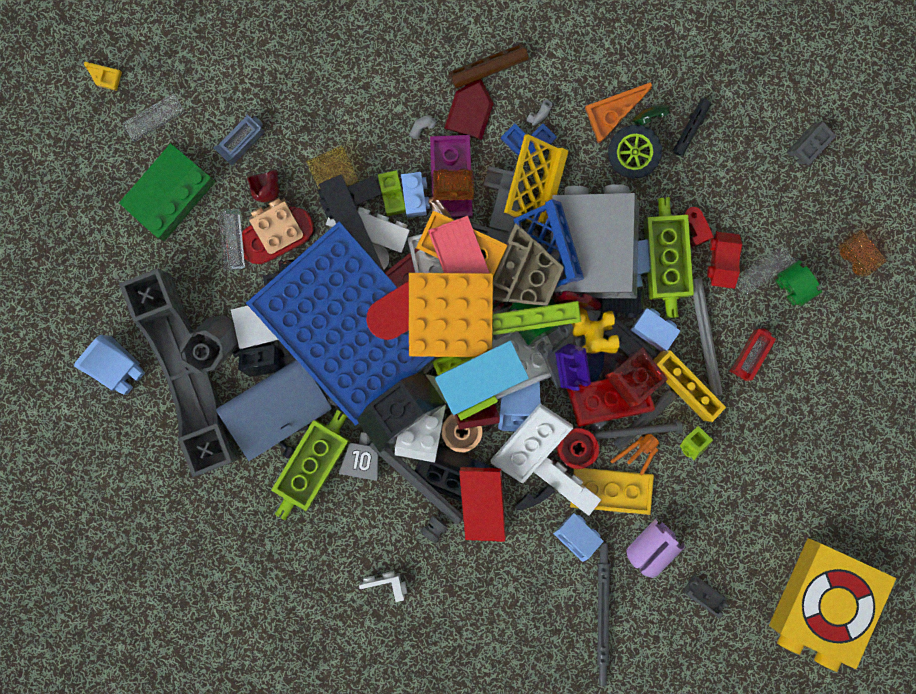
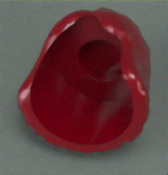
M276 169L247 178L251 195L256 201L265 203L273 201L278 197L279 182Z

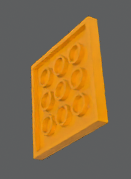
M409 273V356L477 357L492 349L493 273Z

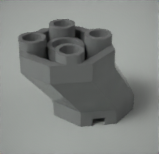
M225 315L207 318L192 333L188 334L179 348L183 358V365L193 372L201 374L216 370L231 354H234L239 345L233 320Z

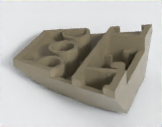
M515 223L508 239L509 244L493 279V300L548 306L564 266Z

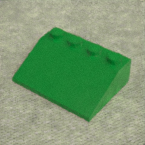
M170 143L119 204L158 239L165 242L216 181Z

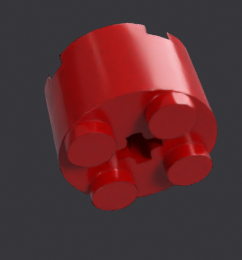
M575 427L557 445L556 451L564 464L574 469H583L595 462L599 454V445L595 436L590 431ZM579 443V446L582 447V450H578L577 453H575L573 446Z

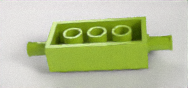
M663 197L657 199L659 216L647 217L644 220L645 240H648L650 272L647 273L649 300H665L666 318L679 317L677 299L694 295L688 215H671L670 197H666V199Z
M336 410L329 425H325L317 419L312 421L271 491L284 498L275 512V515L278 517L282 514L281 519H287L294 505L305 511L311 507L350 442V439L340 434L339 431L347 418L345 413L342 414V411Z

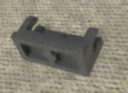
M824 122L814 123L786 153L792 157L796 156L798 164L810 165L836 135Z
M693 575L683 589L686 595L719 619L723 616L722 609L729 606L724 596L695 575Z

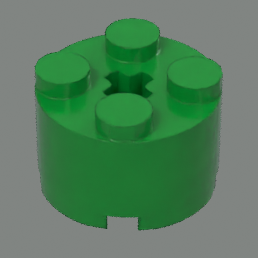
M797 260L779 272L775 282L781 290L786 289L789 294L786 297L793 306L798 305L801 307L821 294L822 289L817 290L816 287L820 285L807 266L802 268L799 265L802 261Z

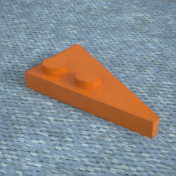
M651 82L585 106L598 143L602 142L651 90Z

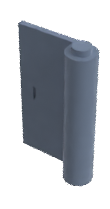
M295 360L215 410L247 460L250 461L332 408L316 381Z

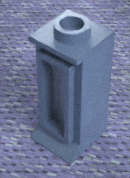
M246 114V117L219 145L213 148L232 166L265 133L261 128L263 124L255 116L251 118Z

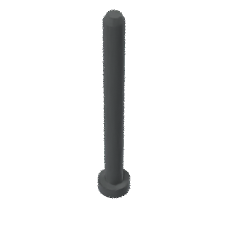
M678 419L674 420V423L597 431L593 435L598 440L670 431L680 434L683 431L681 420Z

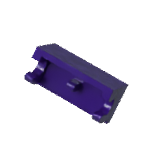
M567 344L555 352L561 388L579 391L578 384L582 386H589L591 384L586 348Z

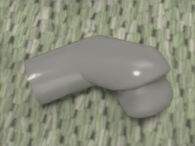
M544 100L537 115L534 112H530L527 122L532 123V125H538L548 116L552 108V102Z
M425 115L417 119L409 136L418 140L422 129L426 127L434 128L436 120L431 115Z

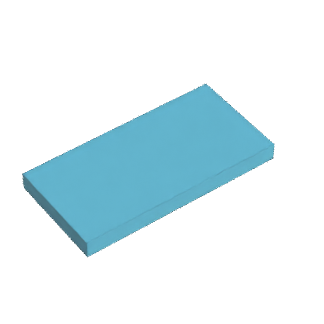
M511 340L435 377L453 415L529 379Z

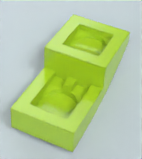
M397 170L378 174L387 217L405 213L406 208Z

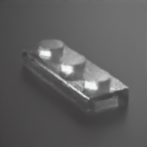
M173 93L122 124L132 141L135 142L185 113V110Z

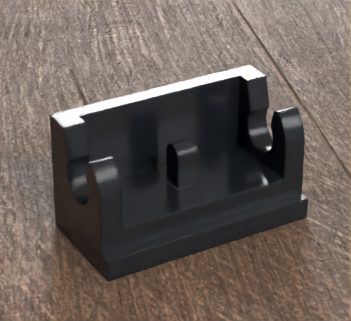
M276 345L239 351L238 370L249 377L275 373L285 367L279 360V358L284 357V354L276 348Z

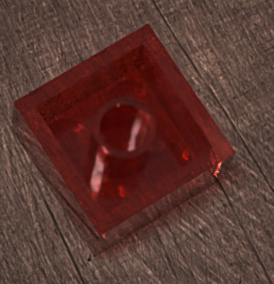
M643 347L634 351L605 375L629 407L639 405L668 380Z

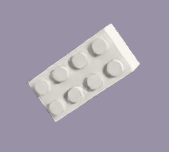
M426 375L432 383V385L437 390V392L440 394L444 402L446 403V400L435 380L436 376ZM446 405L431 416L425 415L399 434L395 445V455L435 462Z

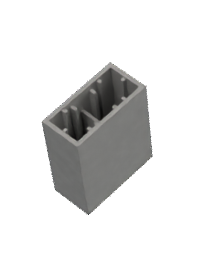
M625 185L605 186L604 194H589V188L584 186H568L564 188V195H553V200L562 203L584 277L583 280L578 282L573 281L556 288L554 293H560L559 296H561L563 291H572L573 293L580 294V297H582V294H587L594 298H637L639 201L635 193H629V187ZM551 231V241H552V239H553V237H554L553 231ZM553 248L551 255L558 260L559 252ZM564 270L559 281L566 279Z

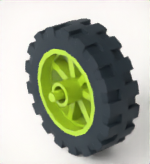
M643 125L626 126L620 129L610 141L608 148L609 161L614 170L624 177L635 179L647 176L655 170L662 157V145L659 137L654 131ZM636 137L634 147L626 139ZM640 137L644 139L647 143L638 148V140ZM623 142L630 148V151H620ZM649 146V156L641 153L640 150ZM620 154H631L625 163ZM639 155L648 158L642 165L639 163ZM633 157H635L637 167L628 165Z

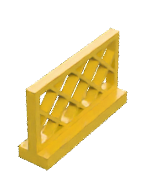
M529 134L524 135L504 213L517 218L528 213L527 209L531 206L533 209H537L546 205L545 202L553 199V195H557L568 150L557 148ZM530 142L534 144V147L536 149V151L531 154L528 149ZM548 149L550 151L548 159L545 161L542 151ZM538 155L541 164L535 167L532 157ZM528 161L531 169L527 173L523 169L524 162ZM543 168L544 174L540 180L537 170ZM533 174L536 183L530 186L527 177ZM521 180L525 186V190L522 192L518 189V184ZM538 187L539 192L535 199L532 190ZM526 193L531 201L527 205L524 204L522 196ZM515 200L518 201L521 208L517 211L512 210ZM547 211L540 214L539 222L546 223L548 218ZM529 219L524 220V221H526V222H529L530 225H531V223H532L531 220H529ZM537 223L535 225V227H543Z

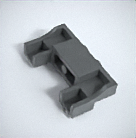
M488 166L483 187L498 191L489 227L473 224L472 228L508 245V239L515 225L514 218L516 217L504 213L515 171ZM522 180L518 184V189L520 192L524 190V183ZM517 200L513 203V211L521 209Z

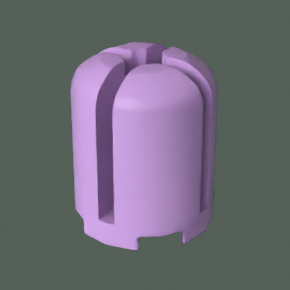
M656 518L627 548V557L635 568H640L639 571L644 576L651 578L658 576L686 547L683 542L679 545V542L675 540V533L664 523L657 524Z

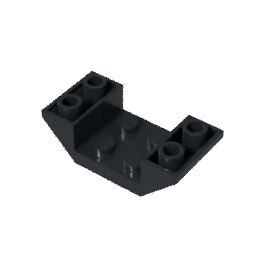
M421 371L400 380L368 404L357 421L376 449L381 453L396 442L395 437L425 415L431 416L446 405V403L425 373Z

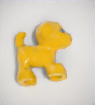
M579 308L581 322L571 323L573 325L572 333L574 337L585 336V345L582 348H586V353H617L619 348L618 335H611L608 337V340L603 338L604 331L612 330V325L615 324L613 311L603 313V317L599 321H591L587 310Z

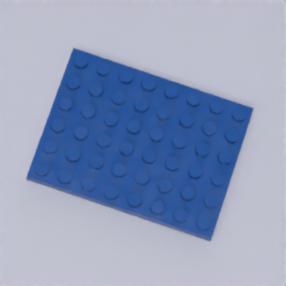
M340 221L246 302L250 309L355 426L359 423L357 421L358 417L368 404L400 380L416 374L434 358L428 356H409V330L389 340L380 339L369 330L366 317L370 306L395 290L397 286Z

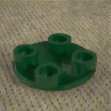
M653 105L645 108L634 116L632 122L644 125L652 121L651 117L658 116L660 118L670 114V105Z

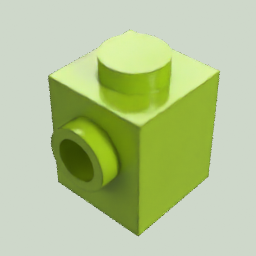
M698 426L683 440L679 447L682 448V452L687 457L695 460L709 447L713 439Z

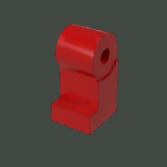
M690 207L684 212L683 215H688L689 229L693 235V238L690 239L692 248L714 237L702 211L698 207Z

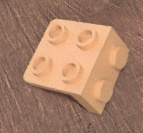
M276 198L268 203L269 207L265 209L260 207L251 212L252 216L249 217L251 225L269 254H273L303 237V232L293 217L285 198L282 200Z

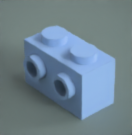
M421 172L401 174L407 218L427 215L426 209H430V205L428 203L429 197L424 196V189H427L426 177H422Z
M646 308L630 331L658 350H668L680 330L676 328L677 325L670 320L665 321L661 318V314L658 311Z
M573 513L553 534L584 562L591 557L604 541L596 530L590 529L585 524L586 521L580 515Z

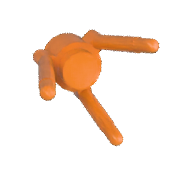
M646 434L644 437L641 436L635 443L619 453L610 462H616L638 446L639 449L627 463L631 464L642 452L646 454L650 452L640 472L642 476L653 456L658 451L656 447L659 445V441L652 434Z

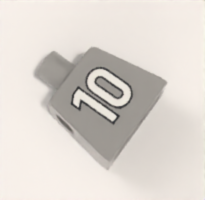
M361 432L359 443L351 442L349 444L339 474L377 481L379 478V455L370 448L371 440L366 432Z

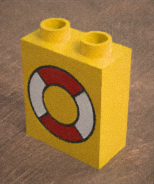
M807 538L769 624L771 628L780 634L777 644L799 655L804 646L817 651L814 661L838 672L841 663L857 669L896 578Z

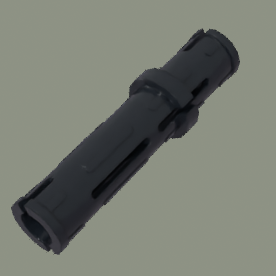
M701 98L694 112L689 115L690 120L672 150L674 154L681 157L684 156L699 126L705 121L704 117L712 105L710 101Z

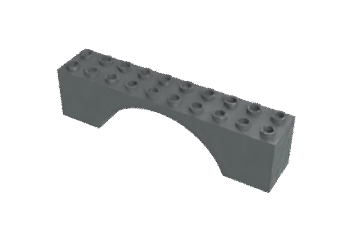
M155 269L119 283L133 322L138 326L152 347L168 382L178 418V440L192 477L242 459L233 436L215 410L221 404L209 372L197 374L182 363L183 358L179 348L187 335L192 333L193 330L172 275L163 270Z

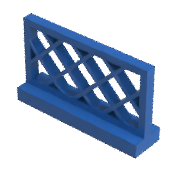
M551 199L545 202L546 205L514 218V223H517L522 228V221L526 219L531 220L532 223L527 233L532 238L538 240L537 243L540 245L541 243L548 245L547 252L549 254L552 253L553 248L558 250L560 256L557 261L564 266L566 279L558 281L556 286L558 288L573 281L583 280L584 277L562 203ZM547 211L548 218L546 223L543 224L538 219L542 212ZM536 223L543 226L539 238L532 235ZM548 229L553 231L554 235L551 244L543 240Z

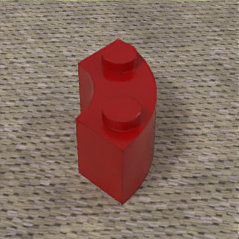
M716 231L715 238L710 240L709 250H712L711 264L707 269V277L710 278L711 286L735 289L740 274L739 264L742 248L740 234Z

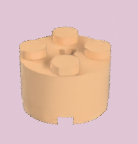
M453 414L449 415L443 423L442 438L445 444L456 452L472 450L479 444L482 438V426L466 428L465 430H468V433L460 437V434L456 432V429H459Z

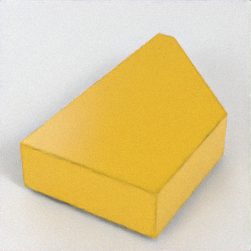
M84 62L85 67L97 86L117 91L122 73L120 70Z

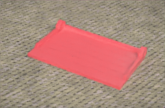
M468 216L428 230L444 273H489Z

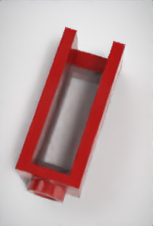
M764 328L753 330L729 372L744 381L753 380L776 338L771 336L772 333Z

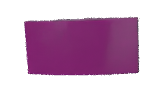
M470 135L430 136L432 197H438L453 219H460L466 216L473 218Z

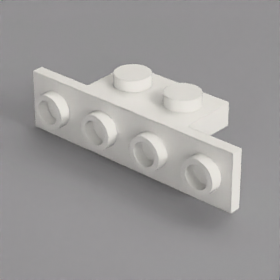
M547 457L534 473L589 516L601 499L582 485L583 481L579 477L568 474L565 466L559 462L554 463Z

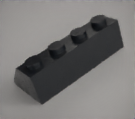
M438 445L435 462L419 460L415 472L440 494L462 502L460 468L495 467Z

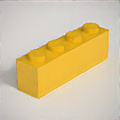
M671 350L661 351L649 364L703 421L713 422L726 408Z

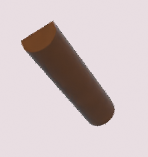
M518 44L450 71L448 74L454 89L528 61L527 49L522 44Z

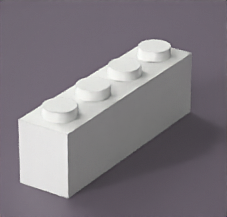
M359 207L358 212L371 242L402 253L410 230L407 229L408 225L399 221L393 224L388 222V217L377 214V217L369 215L370 210ZM328 217L326 225L333 227L336 224L335 220H330Z

